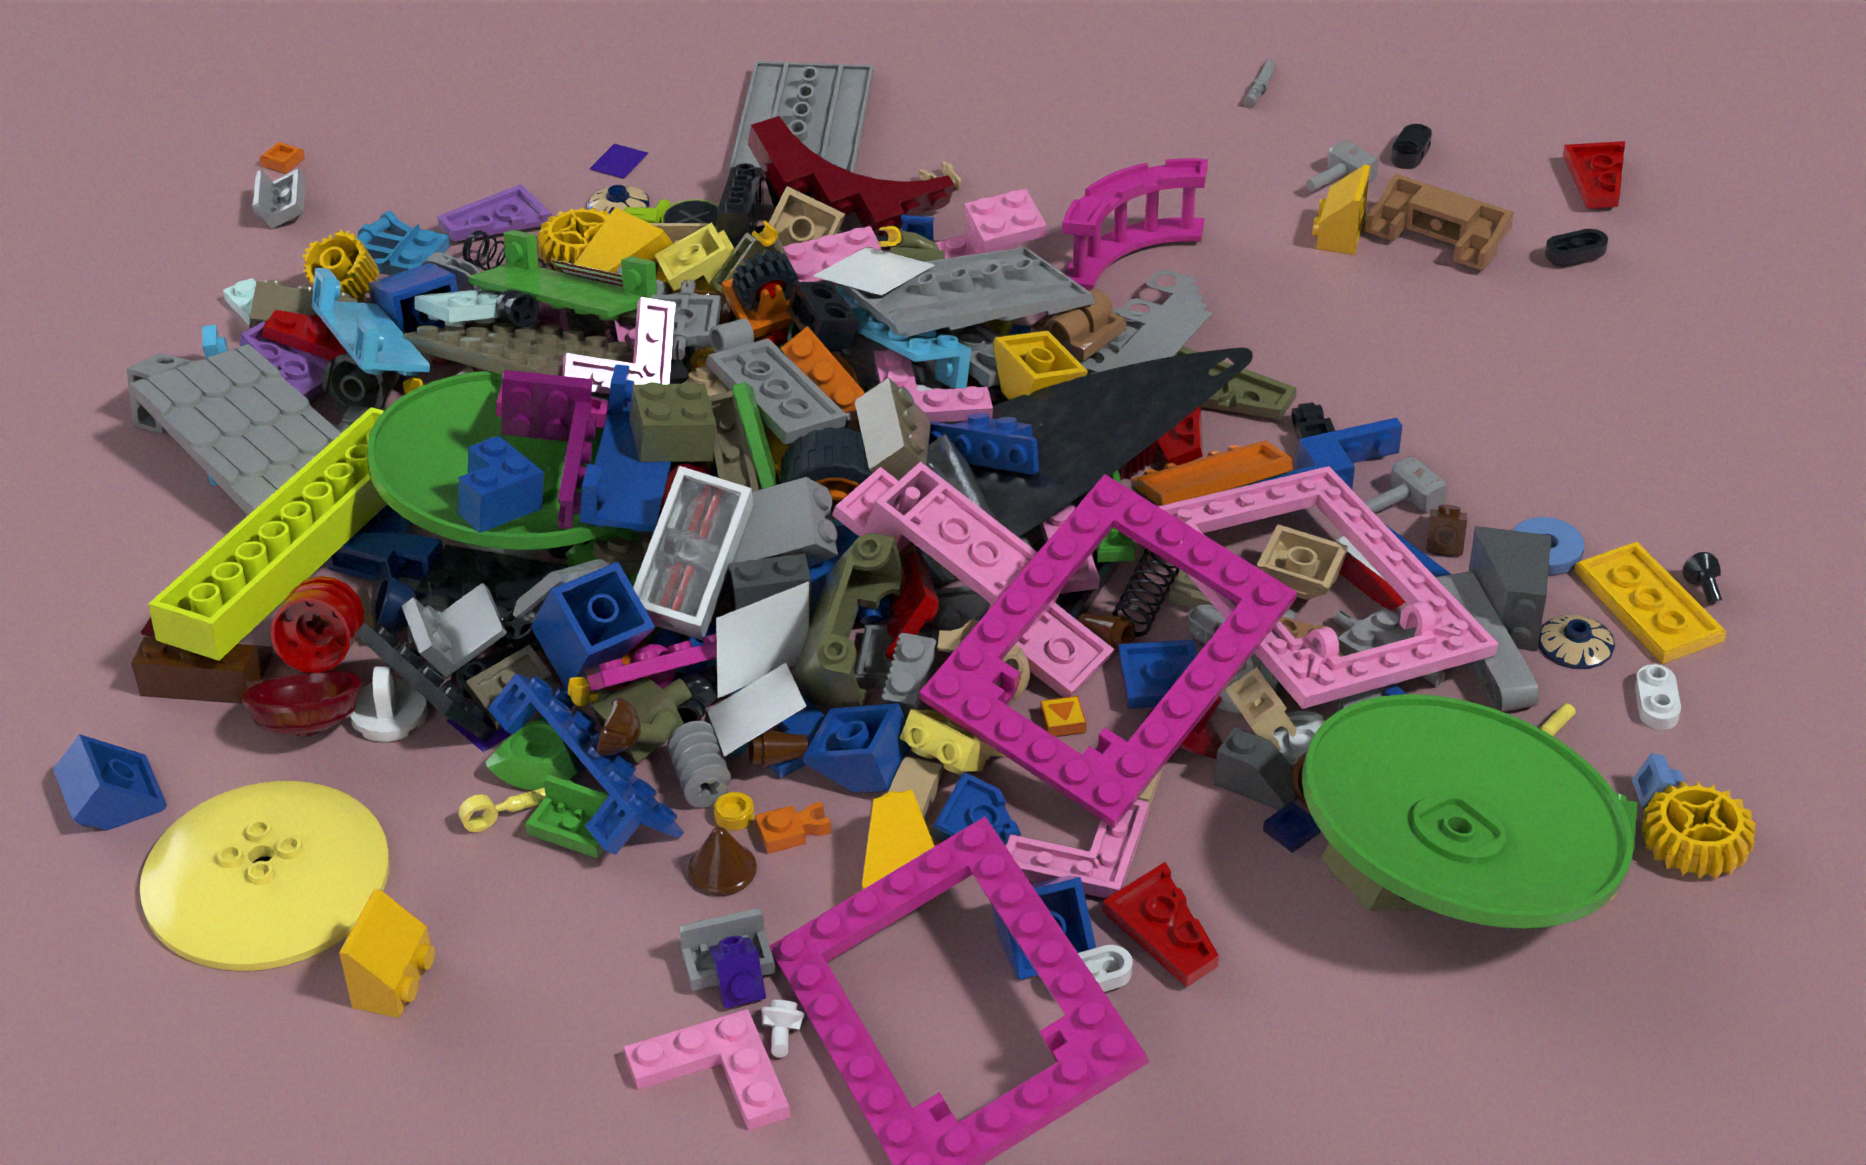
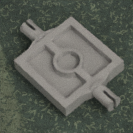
M687 279L681 283L680 293L651 296V299L675 302L671 355L674 360H677V354L679 355V360L684 358L685 347H712L709 331L711 327L717 326L719 323L721 310L720 295L694 293L696 284L690 279L688 286Z
M1385 607L1362 620H1357L1344 610L1338 611L1333 619L1334 624L1346 630L1345 633L1337 637L1339 651L1344 656L1412 638L1417 627L1404 630L1399 624L1400 616ZM1438 671L1421 677L1434 684V686H1438L1443 682L1445 672Z

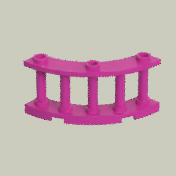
M1208 159L1165 160V165L1149 168L1147 163H1141L1113 172L1085 189V195L1071 203L1062 222V234L1074 235L1073 260L1068 265L1064 274L1086 290L1094 289L1098 278L1109 265L1132 251L1167 242H1201L1205 218L1194 217L1196 188H1205ZM1183 188L1181 217L1158 219L1159 191ZM1146 194L1145 221L1127 226V202ZM1114 210V229L1101 236V222Z

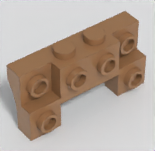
M1395 174L1388 182L1379 201L1366 215L1365 232L1377 235L1382 239L1394 241L1406 228L1455 245L1454 262L1466 265L1471 269L1483 271L1496 256L1499 242L1512 228L1514 212Z

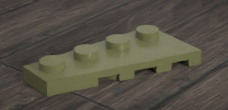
M1182 347L1174 356L1197 353V351ZM1222 361L1209 370V375H1217L1233 364ZM1243 369L1205 401L1201 407L1281 420L1296 398V387Z

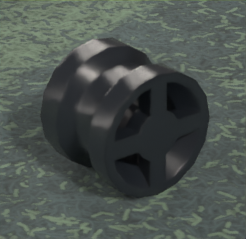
M509 289L504 291L496 301L495 309L499 319L517 327L525 328L532 325L539 313L536 299L529 294L521 293L517 290Z
M512 609L502 621L506 629L504 636L511 641L515 648L523 649L530 645L535 652L542 647L531 629L533 622L524 621L523 618H516L513 616L514 609Z

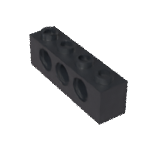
M749 163L731 167L716 213L717 232L719 233L724 230L734 249L746 232L752 236V232H756L764 205L763 170L761 167H755Z

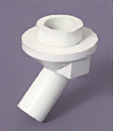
M774 999L771 1001V1007H762V1025L772 1027L771 1053L775 1057L782 1058L788 1054L789 1030L798 1031L800 1029L804 1013L796 1010L797 1003Z

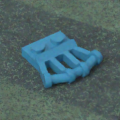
M386 211L381 214L380 219L370 225H363L359 229L357 237L376 262L379 274L394 275L421 266L431 254L435 252L445 253L450 247L449 235L436 233L431 230H422L419 224L412 228L398 220L392 211ZM388 230L394 234L384 233V231Z

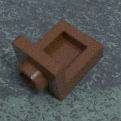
M1439 505L1438 510L1430 509L1427 552L1461 556L1464 550L1467 513L1460 512L1461 508L1453 505Z

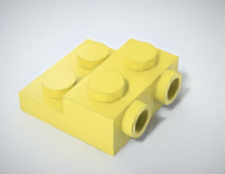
M711 222L655 254V257L675 292L681 288V283L687 279L688 286L689 279L696 282L703 275L710 286V282L731 255L734 247L724 230L718 233Z
M910 710L899 738L907 742L912 747L911 751L915 754L929 759L936 757L943 763V767L946 770L959 775L966 771H982L986 760H990L991 756H1005L937 710Z

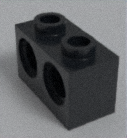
M832 282L794 283L787 312L799 330L802 331L808 326L827 349H851L854 336L859 330V319Z

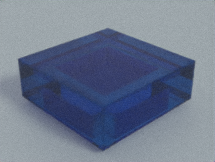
M1290 802L1264 820L1263 831L1291 853L1321 832L1313 817L1294 802Z

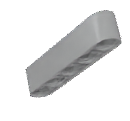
M1467 571L1436 577L1499 643L1495 656L1468 663L1493 709L1507 712L1536 706L1539 701L1537 682L1474 573Z

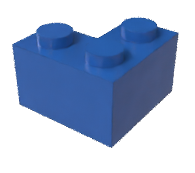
M500 436L469 446L468 471L466 475L459 477L458 515L481 533L542 509L544 472Z

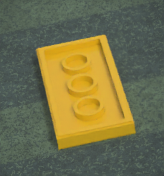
M1637 541L1576 562L1574 573L1661 664L1725 641L1727 631Z

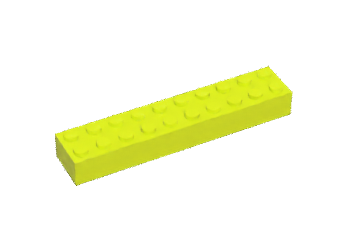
M373 407L369 408L148 603L156 641L220 661L278 607L297 585L308 579L387 505L372 483L367 464L368 439L375 422L384 412L383 410Z

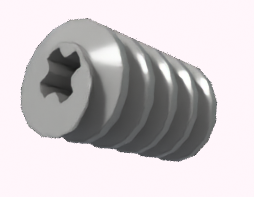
M691 721L675 729L669 737L667 748L672 764L675 767L676 775L679 778L680 786L683 789L684 797L690 805L697 808L712 807L717 798L728 793V785L731 781V774L727 769L725 759L722 757V751L718 746L717 738L714 736V730L709 723L704 721Z

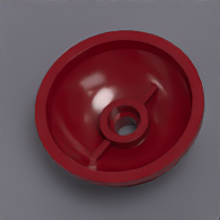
M342 671L288 674L250 687L243 693L242 702L252 715L253 721L261 729L278 734H296L298 737H309L333 727L352 715L356 708L358 693L362 688L361 680L354 674Z

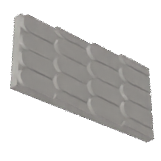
M755 61L729 166V173L731 167H736L738 164L743 163L761 167L748 146L751 124L776 116H780L792 134L811 151L828 162L855 173L868 100L870 98L874 73L873 65Z
M1027 247L925 261L935 266L882 296L837 283L847 296L856 299L863 309L872 312L874 317L888 325L894 334L904 337L948 327L951 331L995 319L1009 321L1045 311L1048 315L1095 304L1091 292Z
M250 344L237 347L236 350L231 349L207 357L206 360L201 359L177 367L176 370L171 369L147 377L146 380L141 379L130 383L132 396L247 515L253 512L341 434L337 428L309 405V400L281 376L280 370Z

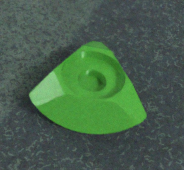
M543 716L532 720L505 740L486 761L487 768L498 778L510 785L527 790L544 788V780L548 775L568 780L579 771L577 756Z

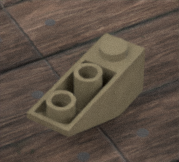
M277 280L256 281L249 329L261 322L266 323L275 309L318 316L311 307L313 287H288ZM340 292L339 299L334 301L357 302V299L351 298L349 294Z

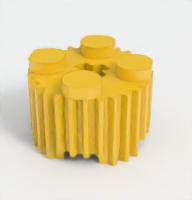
M343 230L334 233L335 237L329 235L328 239L322 238V242L315 241L314 243H309L310 247L305 249L306 254H303L302 257L306 262L303 265L305 277L311 286H314L315 268H327L339 280L340 292L349 294L351 298L357 299V303H363L365 293H370L368 283L377 280L376 278L380 272L376 262L355 234H350L349 231L344 233Z

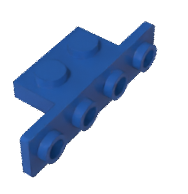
M987 413L968 415V420L954 425L931 421L927 457L1031 475L1039 472L1037 439L1032 437L1031 424L1018 423L1014 417L993 419L989 418Z

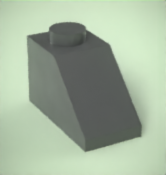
M1234 727L1217 751L1215 785L1286 814L1298 798L1291 781L1293 768L1272 741Z

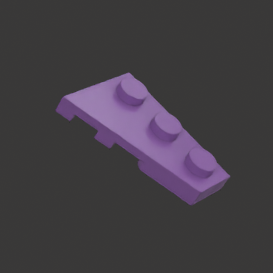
M520 184L439 215L437 218L439 227L446 235H449L453 242L466 240L470 234L478 230L487 233L489 236L511 230L539 227L542 223L548 221V217L552 216V213Z
M261 322L241 334L240 346L250 344L280 370L281 376L308 400L324 392L322 374L326 365L330 363L329 361L262 337L265 322Z

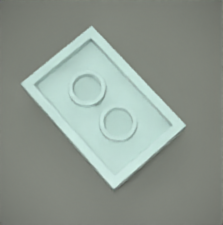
M478 289L415 296V310L428 314L429 319L443 320L446 326L452 327L465 326V321L475 320L477 323H494L495 318L498 317L495 309L496 301L503 292Z

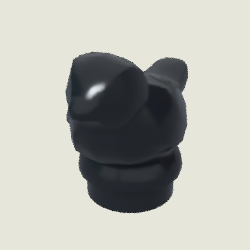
M709 666L699 674H691L681 679L692 695L690 699L676 707L683 724L691 721H701V718L706 714L707 706L717 697V667Z

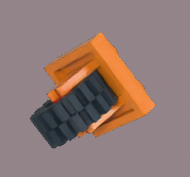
M766 250L763 256L758 252L754 254L755 259L750 260L748 257L744 260L745 266L739 265L736 268L738 273H733V279L722 282V292L736 319H746L751 324L754 338L789 327L793 320L787 312V307L794 283L799 282V278L788 257L777 250L774 253L771 250Z

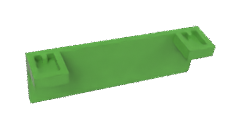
M517 230L504 232L506 265L468 276V283L481 286L483 291L504 292L509 289L517 290L533 296L538 303H550L552 308L574 309L576 314L599 315L601 320H616L620 318L622 313L637 312L638 300L641 297L651 298L652 295H657L656 265L654 261L632 256L621 259L623 287L538 267L536 235Z

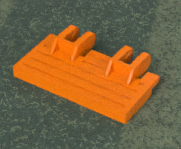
M1266 440L1244 447L1235 444L1227 447V452L1211 451L1205 458L1178 466L1174 463H1169L1164 466V470L1156 471L1153 468L1145 470L1142 476L1132 478L1131 480L1132 485L1159 506L1222 492L1293 471L1292 457Z

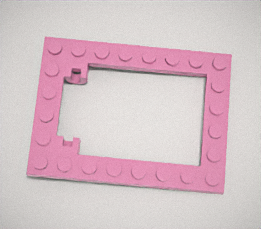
M1330 466L1158 506L1202 534L1317 506L1408 604L1401 611L1399 624L1404 630L1417 627L1414 637L1342 657L1338 655L1339 642L1337 635L1330 627L1312 630L1305 637L1295 639L1287 628L1278 621L1254 653L1302 709L1496 655L1499 643ZM1187 574L1220 614L1227 619L1237 604Z

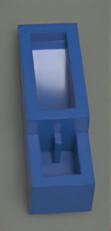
M356 533L327 560L329 570L374 581L379 565L382 561H387L391 577L397 580L399 577L422 581L442 551L441 539L403 533Z

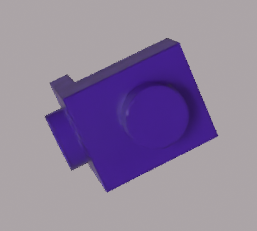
M730 936L720 940L718 945L709 947V954L715 965L721 1001L725 1009L766 998L758 951L749 937Z

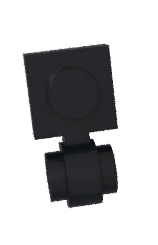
M1314 402L1298 404L1297 408H1292V423L1298 441L1301 438L1335 431L1331 419L1324 418L1323 409L1320 404L1315 405Z

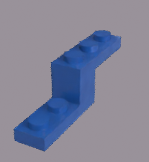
M1396 417L1301 438L1298 443L1296 465L1298 469L1252 482L1249 485L1330 466L1352 489L1355 471L1353 463L1399 453L1403 426Z

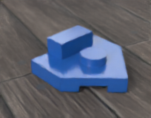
M963 772L936 819L930 835L945 841L983 817L987 818L1004 845H1007L1010 835L1021 836V832L1016 822L1011 820L1005 807L1006 801L1001 790Z

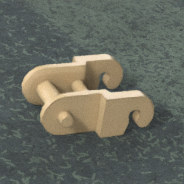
M946 161L941 162V170L944 174L942 176L949 175L955 184L954 188L960 189L962 180L954 172V167L950 163L947 164ZM924 169L918 170L920 180L937 178L933 173L924 171Z

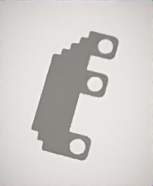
M1169 270L1157 271L1147 281V286L1171 293L1172 295L1163 305H1159L1138 298L1129 300L1119 311V315L1145 323L1117 354L1099 349L1097 353L1104 356V360L1099 364L1088 365L1078 358L1075 359L1085 369L1101 372L1174 356L1212 315L1211 312L1205 310L1208 305L1201 302L1204 295L1197 294L1201 288L1195 286L1194 283L1198 279ZM1163 275H1171L1177 279V283L1170 287H1162L1156 283V279ZM1143 304L1148 306L1150 311L1144 316H1133L1128 312V309L1132 305Z

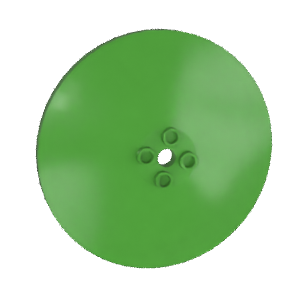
M491 371L472 372L447 377L423 385L392 403L380 415L371 430L368 439L367 464L375 489L383 500L402 517L437 535L489 548L532 550L578 544L602 537L619 529V527H599L593 524L580 523V515L574 514L572 529H563L558 526L560 508L558 495L568 442L501 435L502 417L496 416V402L502 386V374ZM597 397V398L609 400V398ZM602 427L596 428L595 439L589 440V442H592L590 462L592 465L595 464L604 431ZM500 436L544 472L542 509L479 533L458 515L459 477L466 475L468 471V447L483 442L486 439Z
M1420 694L1390 695L1363 700L1347 706L1327 719L1316 731L1305 757L1302 768L1304 797L1316 825L1331 845L1356 869L1390 892L1418 906L1458 920L1487 926L1522 929L1544 928L1579 920L1594 913L1611 900L1622 885L1633 857V833L1628 815L1620 799L1601 774L1583 757L1554 736L1515 716L1484 705L1456 698Z

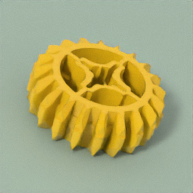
M584 207L579 210L570 208L565 213L558 211L557 217H548V221L542 223L541 230L538 231L537 242L541 259L545 263H552L554 268L558 266L552 260L574 264L608 218L607 210L598 212L596 207L590 210H586Z
M1698 780L1693 786H1688L1685 782L1680 781L1676 788L1668 785L1663 793L1655 792L1651 802L1648 803V807L1644 810L1641 830L1643 831L1642 836L1645 838V848L1653 851L1654 860H1665L1667 870L1676 867L1681 869L1682 877L1687 872L1695 873L1699 880L1704 874H1709L1714 879H1717L1722 872L1731 875L1736 867H1743L1749 854L1753 851L1756 823L1752 821V810L1744 808L1743 799H1731L1730 790L1720 792L1716 790L1715 783L1709 788L1701 786Z

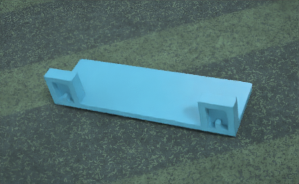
M315 268L311 307L364 372L380 375L384 374V370L397 371L405 376H417L419 372H430L428 361L410 341L403 338L402 331L378 304L334 301L338 300L340 296L339 280H337L330 269Z
M836 285L837 290L859 319V330L855 336L864 335L915 362L937 359L934 379L953 389L967 388L971 348L959 343L957 337L943 335L937 332V330L908 337L896 335L890 330L888 325L878 321L872 312L863 309L856 299L847 296L843 289Z

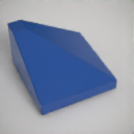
M902 215L901 231L917 233L929 240H934V217Z

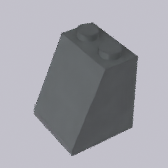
M1475 526L1468 571L1473 572L1516 647L1521 650L1537 652L1547 596L1551 535Z
M805 553L730 563L731 611L733 612L809 581L810 627L813 618L812 590Z

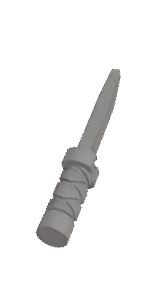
M1272 59L1267 60L1258 79L1255 78L1252 81L1251 89L1244 99L1246 107H1254L1261 94L1266 92L1268 82L1274 71V61Z

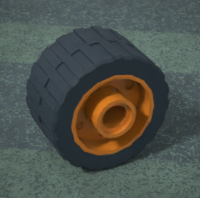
M828 427L808 432L803 437L800 436L785 451V456L780 464V484L807 477L828 488L832 497V514L839 502L873 474L868 467L861 432H855L842 427Z

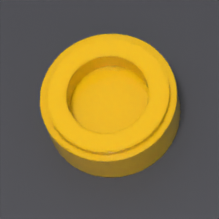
M729 792L721 795L714 803V817L717 825L730 831H737L748 827L755 817L753 800L741 792Z

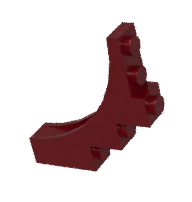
M780 116L751 124L748 146L779 199H781L787 186L804 195L810 193L813 199L844 213L845 217L855 212L863 227L871 226L874 234L878 236H888L886 231L879 230L880 227L895 226L901 230L902 215L917 216L931 209H941L950 203L955 184L949 175L919 181L875 179L850 172L814 153L792 134Z

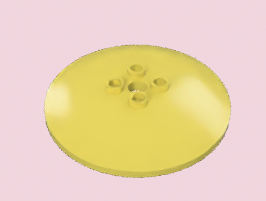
M301 781L263 782L236 788L217 795L188 811L176 820L156 842L148 855L141 875L140 898L144 914L157 938L174 953L191 962L206 967L231 971H256L287 966L315 956L346 938L350 934L372 891L377 889L384 892L390 869L387 840L381 825L370 810L358 800L337 789ZM260 857H272L268 861H258L253 863L256 859Z

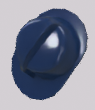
M382 561L379 565L373 583L371 598L373 625L377 631L383 626L390 632H402L406 626H409L402 605L413 598L415 593L411 586L391 577L387 561Z

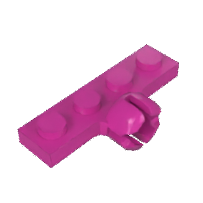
M716 634L703 637L704 645L692 647L691 640L668 646L669 650L659 644H649L637 649L631 656L628 665L623 666L622 659L599 664L600 672L587 676L591 692L629 681L634 683L644 677H649L663 689L675 679L677 669L717 658Z

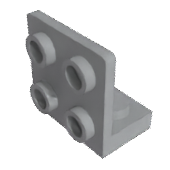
M483 583L439 615L430 605L424 607L414 597L402 605L419 654L445 677H448L464 666L468 661L496 643L506 634V629L489 588Z

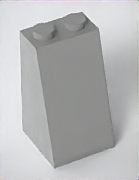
M804 477L752 492L753 507L732 563L805 553L808 568L838 555L836 545L837 530L833 524L831 512L832 497L828 488ZM730 569L720 594V598L730 602Z

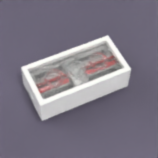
M679 466L633 586L655 626L703 641L702 638L706 635L727 578L730 563L734 559L753 507L752 488Z

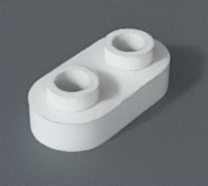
M1653 664L1639 669L1635 681V693L1641 721L1648 727L1656 730H1668L1675 727L1681 712L1676 676L1670 669L1662 665Z
M1104 945L1078 953L1104 992L1126 985L1132 977L1133 960L1130 953L1123 947Z

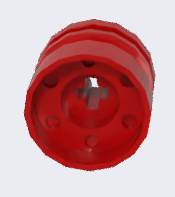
M317 576L302 581L291 591L271 623V641L277 655L287 665L301 672L321 673L332 670L344 660L357 639L355 633L364 624V608L361 600L348 584L333 577Z

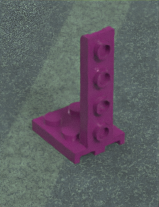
M504 370L502 377L501 435L568 442L558 495V503L560 504L558 526L563 529H572L574 514L580 515L582 492H579V489H582L587 467H583V464H590L592 442H589V440H594L596 433V418H591L593 379Z

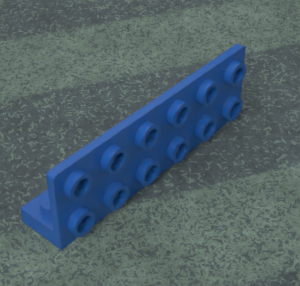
M615 364L610 382L608 416L595 464L587 465L582 483L580 523L593 524L599 527L627 528L637 532H654L658 523L666 481L672 462L639 461L629 422L632 386L635 384V381L629 380L630 366Z
M518 673L514 674L489 706L488 710L504 730L511 734H515L523 728L538 710L609 793V797L585 826L605 851L616 855L640 824L678 839L683 835L684 831L675 822L677 815L668 806L654 798L657 792L647 782L635 776L636 768L631 762L617 754L600 756L596 753L600 732H597L594 728L596 722L587 713L577 709L565 689L558 687L557 690H553L545 681L536 676L529 679Z

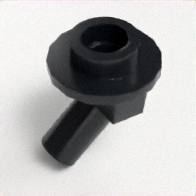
M1699 552L1692 555L1683 565L1682 573L1685 580L1690 584L1702 585L1708 604L1722 601L1715 577L1721 576L1718 559L1709 552Z

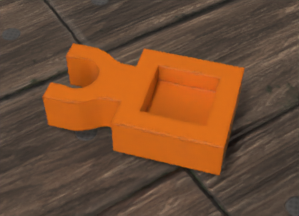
M822 801L812 803L799 812H796L794 806L791 805L755 815V826L767 854L806 844V835L823 836L831 833V822L829 817L824 818Z

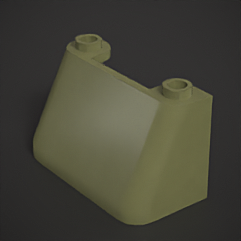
M876 533L860 536L833 565L826 576L793 675L800 693L813 704L832 708L866 706L867 691L858 686L855 678L856 675L853 669L857 659V651L849 636L859 606L878 609L879 601L885 595L891 593L896 596L902 595L906 577L894 537Z

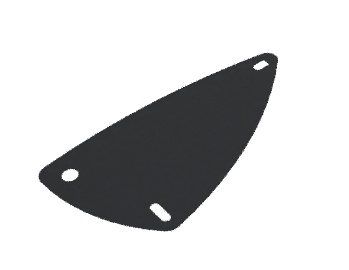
M1239 347L1140 362L1036 390L1029 396L1021 395L994 405L993 419L1014 417L1018 423L1032 425V437L1037 439L1039 472L1033 475L927 457L926 466L1009 531L1020 537L1089 491L1104 474L1109 476L1196 410L1250 364L1253 358L1252 351L1248 348ZM1226 358L1234 363L1217 375H1209V370ZM916 546L915 552L921 554L926 559L934 588L956 577ZM888 594L890 604L891 594Z

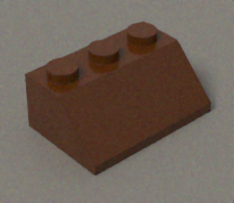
M143 637L131 665L140 696L243 704V693L262 681L274 651L273 646L237 644L218 661L156 641L155 637Z

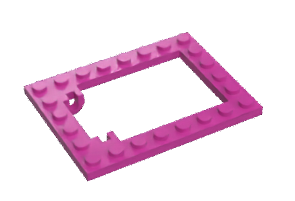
M1104 474L920 690V700L1115 828L1296 600L1297 592ZM1115 528L1236 603L1237 606L1128 742L1104 727L1099 733L1097 748L1093 749L1089 746L1081 754L1007 706L1017 691L1021 674L1002 660L1108 533ZM1001 680V684L998 687L996 684Z
M986 817L981 818L770 945L772 954L893 1165H983L1149 1063L1146 1053ZM973 875L1065 1016L1039 1031L1057 1063L962 1121L957 1122L940 1092L912 1108L827 962Z

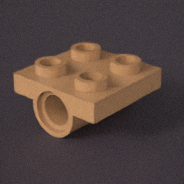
M1091 289L1089 292L1093 294L1095 304L1051 315L1046 314L1031 325V333L1049 331L1073 357L1085 361L1126 330V318L1113 313L1111 301L1105 293L1098 289Z

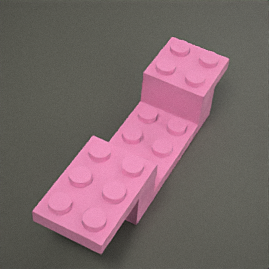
M1027 189L1014 190L1006 194L980 198L977 201L964 203L967 235L951 237L935 243L938 245L939 250H944L945 259L1017 248V243L1048 236L1047 225ZM871 226L855 228L848 232L831 236L826 235L818 239L793 243L783 247L799 278V282H830L812 276L865 247L882 250Z
M922 462L918 463L899 481L880 467L839 502L832 516L859 537L868 533L894 537L898 552L910 542H913L988 601L990 606L987 612L1038 553ZM1059 592L1016 644L1024 651L1028 659L1030 672L1064 698L1073 696L1110 658L1114 649L1055 603L1060 594Z

